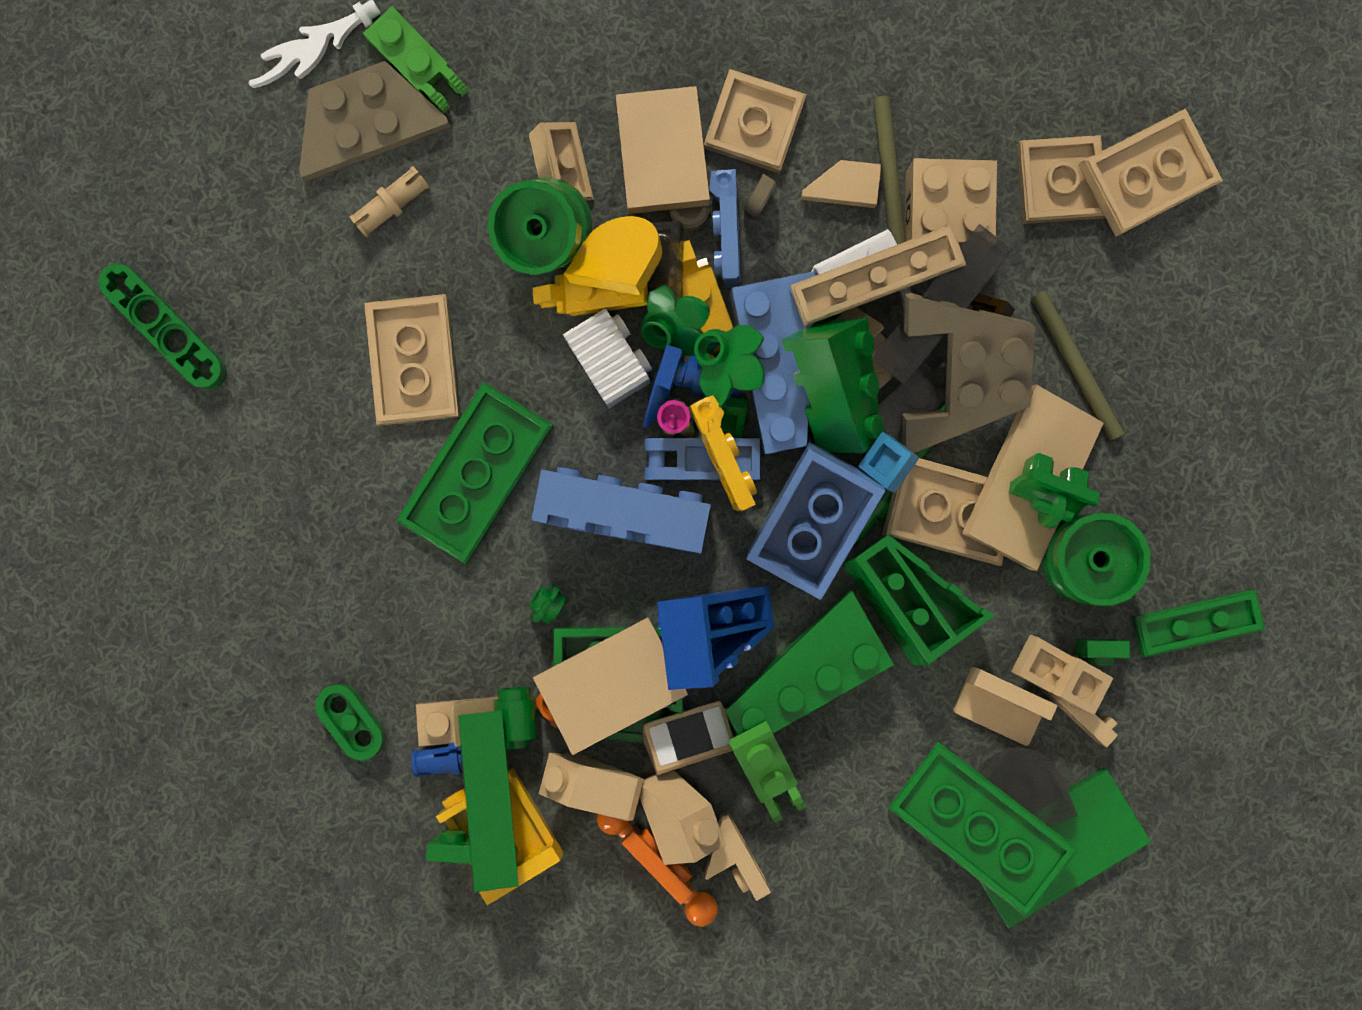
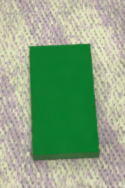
M483 382L396 519V522L462 563L468 564L554 425Z
M939 741L888 807V809L1026 918L1029 917L1079 851L1076 846Z
M1102 768L1031 811L1036 817L1076 846L1079 851L1030 915L1151 843L1107 769ZM980 882L1008 929L1026 918Z

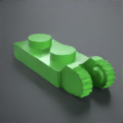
M393 6L363 32L368 42L416 90L424 94L443 114L450 109V106L444 96L432 87L438 79L442 77L449 87L461 97L468 92L465 84L450 69L448 63Z
M767 721L728 740L760 803L764 802L774 823L783 820L782 811L777 801L773 800V797L782 794L786 790L793 807L798 811L806 808L796 788L798 783Z

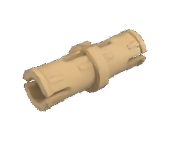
M412 166L410 170L386 189L380 187L376 191L378 195L355 214L349 216V218L367 238L370 236V233L394 214L396 217L403 213L401 209L430 186L419 175L415 167Z

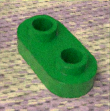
M342 683L328 686L320 692L315 703L317 716L344 753L358 761L368 760L377 755L385 744V730L358 692L350 685ZM337 697L344 698L347 703L344 712H339L334 707V700ZM361 730H366L370 733L371 742L369 745L360 743L358 734Z

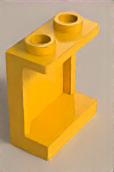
M512 767L508 769L514 843L518 848L516 864L518 885L520 886L561 861L564 852L515 769ZM463 788L442 801L445 808L439 812L436 818L440 824L445 821L449 830L465 831V837H469L465 791ZM517 887L482 891L479 893L488 906Z

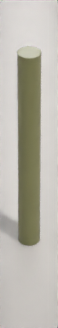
M879 96L874 98L873 101L888 230L898 245L906 242L890 97Z
M1044 290L1030 298L1096 418L1104 422L1102 428L1109 441L1125 434L1046 291Z

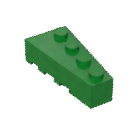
M845 590L834 603L820 614L792 643L786 646L772 662L761 670L723 707L738 735L767 721L772 733H775L892 667L894 664L853 591Z

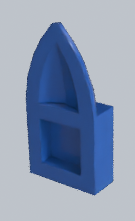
M666 345L643 423L645 428L657 418L659 408L667 402L669 395H672L674 385L680 387L683 385L688 363L682 361L684 357L682 349Z

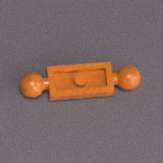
M597 814V823L600 829L609 835H619L622 838L621 844L680 905L682 903L685 904L686 917L693 925L699 927L708 926L716 919L718 904L715 898L709 893L696 892L693 889V883L690 881L693 875L684 863L664 865L653 833L648 827L641 831L636 824L632 825L630 821Z

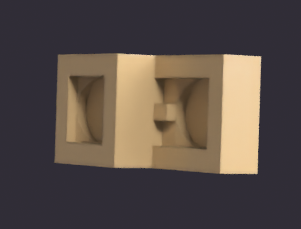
M1033 635L1029 636L1011 670L1017 676L1091 715H1095L1113 680V677L1085 661L1072 657Z

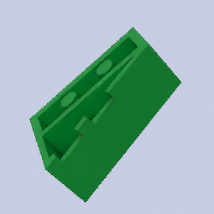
M890 535L874 540L843 562V566L913 666L929 665L995 616L987 609L980 608L962 594L963 591L953 583H947L930 570L931 567Z

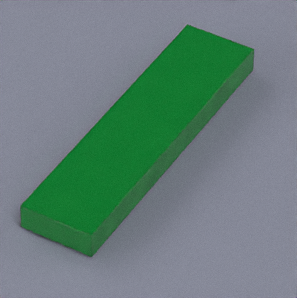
M502 710L458 715L473 892L517 887L519 885Z

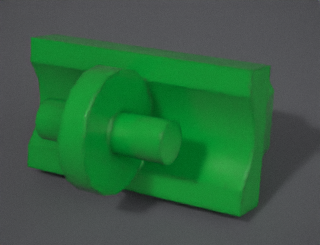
M1036 453L1025 461L1022 475L1010 482L1009 493L1031 501L1030 508L1039 511L1038 522L1040 525L1051 529L1057 526L1061 520L1069 523L1087 505L1096 506L1099 504L1100 493L1089 489L1088 471L1077 467H1068L1060 472V477L1053 475V458Z

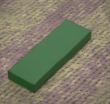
M1256 589L1131 616L1141 657L1154 656L1266 630Z

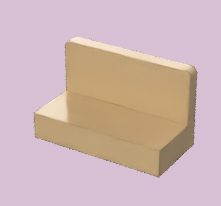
M972 667L953 707V711L979 725L1024 746H1028L1041 717L1051 721L1058 705L981 669Z

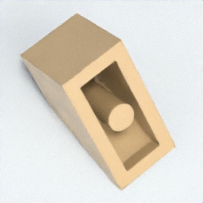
M549 753L539 794L567 807L633 821L644 779L584 755Z
M674 770L659 775L654 774L643 780L639 797L664 865L694 863L726 845L711 803Z

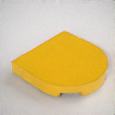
M626 216L607 221L594 229L586 237V240L580 246L564 274L569 283L640 296L662 257L663 250L658 232L652 223L640 217Z

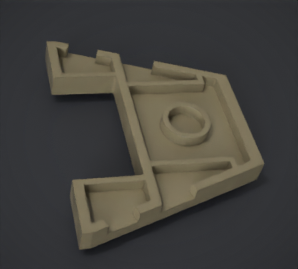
M913 293L905 294L904 331L908 337L948 333L945 409L902 414V445L915 453L1030 407L1036 327L1029 321L983 310L978 312L958 307L954 303L942 300L937 302L924 299L921 295Z

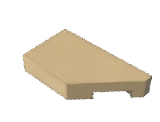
M840 160L802 190L801 200L875 208L878 199L881 164Z

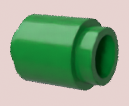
M531 687L497 689L498 699L494 700V711L502 710L505 749L530 747L529 740L538 738L536 698L531 697Z

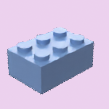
M809 441L749 546L747 560L821 600L879 503L885 488L865 471Z

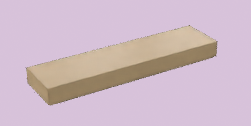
M951 224L790 285L789 288L805 327L962 268L966 265Z

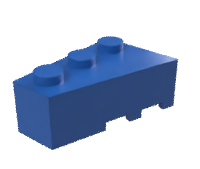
M769 586L727 590L657 602L659 613L658 627L662 636L668 690L714 687L720 681L718 675L724 669L733 668L739 662L737 657L744 650H752L774 628Z

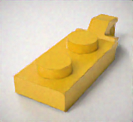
M690 240L674 245V252L680 266L671 270L677 297L694 296L707 303L710 308V316L705 325L700 328L703 333L712 329L729 331L733 326L712 267H709L707 259L704 258L697 261ZM720 344L714 348L713 354L720 352Z
M563 273V275L554 276L555 284L533 287V301L535 305L538 304L541 308L557 306V313L569 314L571 316L598 313L605 308L607 311L646 306L648 304L646 300L648 297L647 285L639 296L569 283Z
M712 395L690 405L689 409L702 435L700 436L733 510L743 511L756 505L752 497L757 494L754 482L747 471L741 473L735 457L740 455L736 442L730 433L724 434L720 427L724 411L719 407V403Z

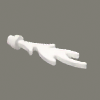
M369 0L363 5L358 2L353 5L355 13L328 24L300 27L299 31L302 35L309 38L285 42L262 53L261 58L264 61L282 57V59L268 73L250 80L249 85L252 88L267 85L285 75L298 62L301 63L294 74L298 79H302L321 61L331 37H334L333 45L340 49L344 40L354 28L361 23L366 28L373 24L372 19L381 14L380 10L373 0Z

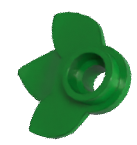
M666 285L653 289L646 299L648 313L642 320L641 335L644 341L655 349H665L666 345L682 349L684 355L695 356V342L703 334L700 328L705 325L710 316L709 306L694 296H684L676 299L672 290Z
M737 325L727 332L720 329L709 330L701 334L696 340L694 354L699 365L702 367L699 380L700 387L706 397L712 395L715 397L719 407H724L733 388L753 391L764 385V367L761 361L754 355L764 340L760 332L751 326ZM720 344V352L718 356L714 358V348Z

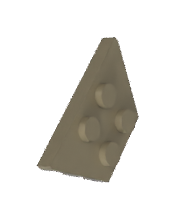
M386 61L308 90L299 173L304 181H308L445 130L451 126L447 117Z

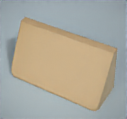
M576 122L539 123L529 133L538 178L549 177L564 180L578 189L586 202L593 201Z

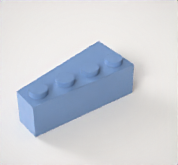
M557 467V472L541 469L532 521L701 554L711 505L703 503L704 495L679 491L678 497L662 494L663 487L639 483L638 489L621 486L622 479L598 475L597 480L582 478V472L573 469Z

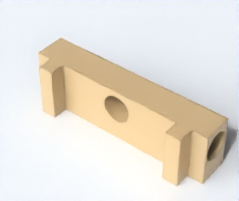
M1039 688L1099 745L1107 748L1118 736L1112 730L1118 723L1111 717L1102 715L1099 718L1096 714L1091 715Z

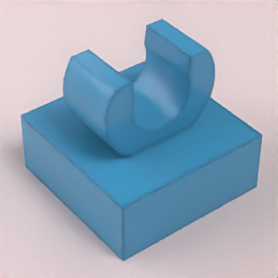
M882 432L858 467L887 490L896 492L919 457L891 435Z

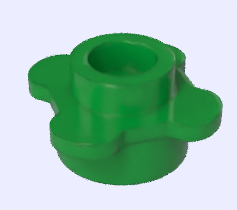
M550 583L547 588L540 587L529 603V608L532 609L529 617L536 623L541 620L546 624H550L562 609L566 596L559 592V588L554 583Z

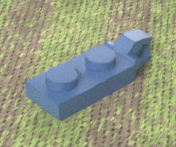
M736 169L711 171L709 192L720 204V211H713L714 236H721L722 251H714L715 276H723L725 288L739 287L741 285L737 173Z

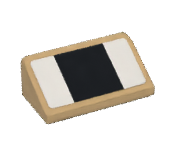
M721 701L712 702L683 711V714L677 713L643 725L642 741L657 775L733 751L728 740L733 738Z

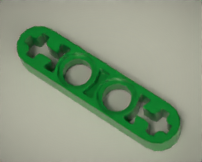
M118 263L104 268L98 281L103 295L189 383L206 390L219 387L226 378L227 370L225 363L213 349L136 271ZM117 276L126 278L124 281L126 286L137 295L131 299L128 294L116 289L117 284L114 279ZM148 302H155L159 308L157 319L152 323H143L140 319L142 306ZM175 331H183L187 336L186 347L180 352H171L168 347V338ZM195 355L200 361L208 365L213 363L210 367V372L213 374L210 379L205 377L198 378L201 373L200 368L188 359Z

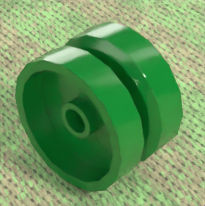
M543 177L511 184L498 194L489 210L487 230L492 248L503 263L517 272L538 275L569 265L582 243L586 240V237L592 232L593 220L589 204L578 189L564 180Z
M1114 513L1077 515L1069 523L1062 521L1058 524L1042 559V569L1048 584L1060 597L1076 604L1114 606L1131 599L1144 586L1150 572L1151 551L1144 534L1128 519ZM1096 553L1097 559L1093 561V557Z

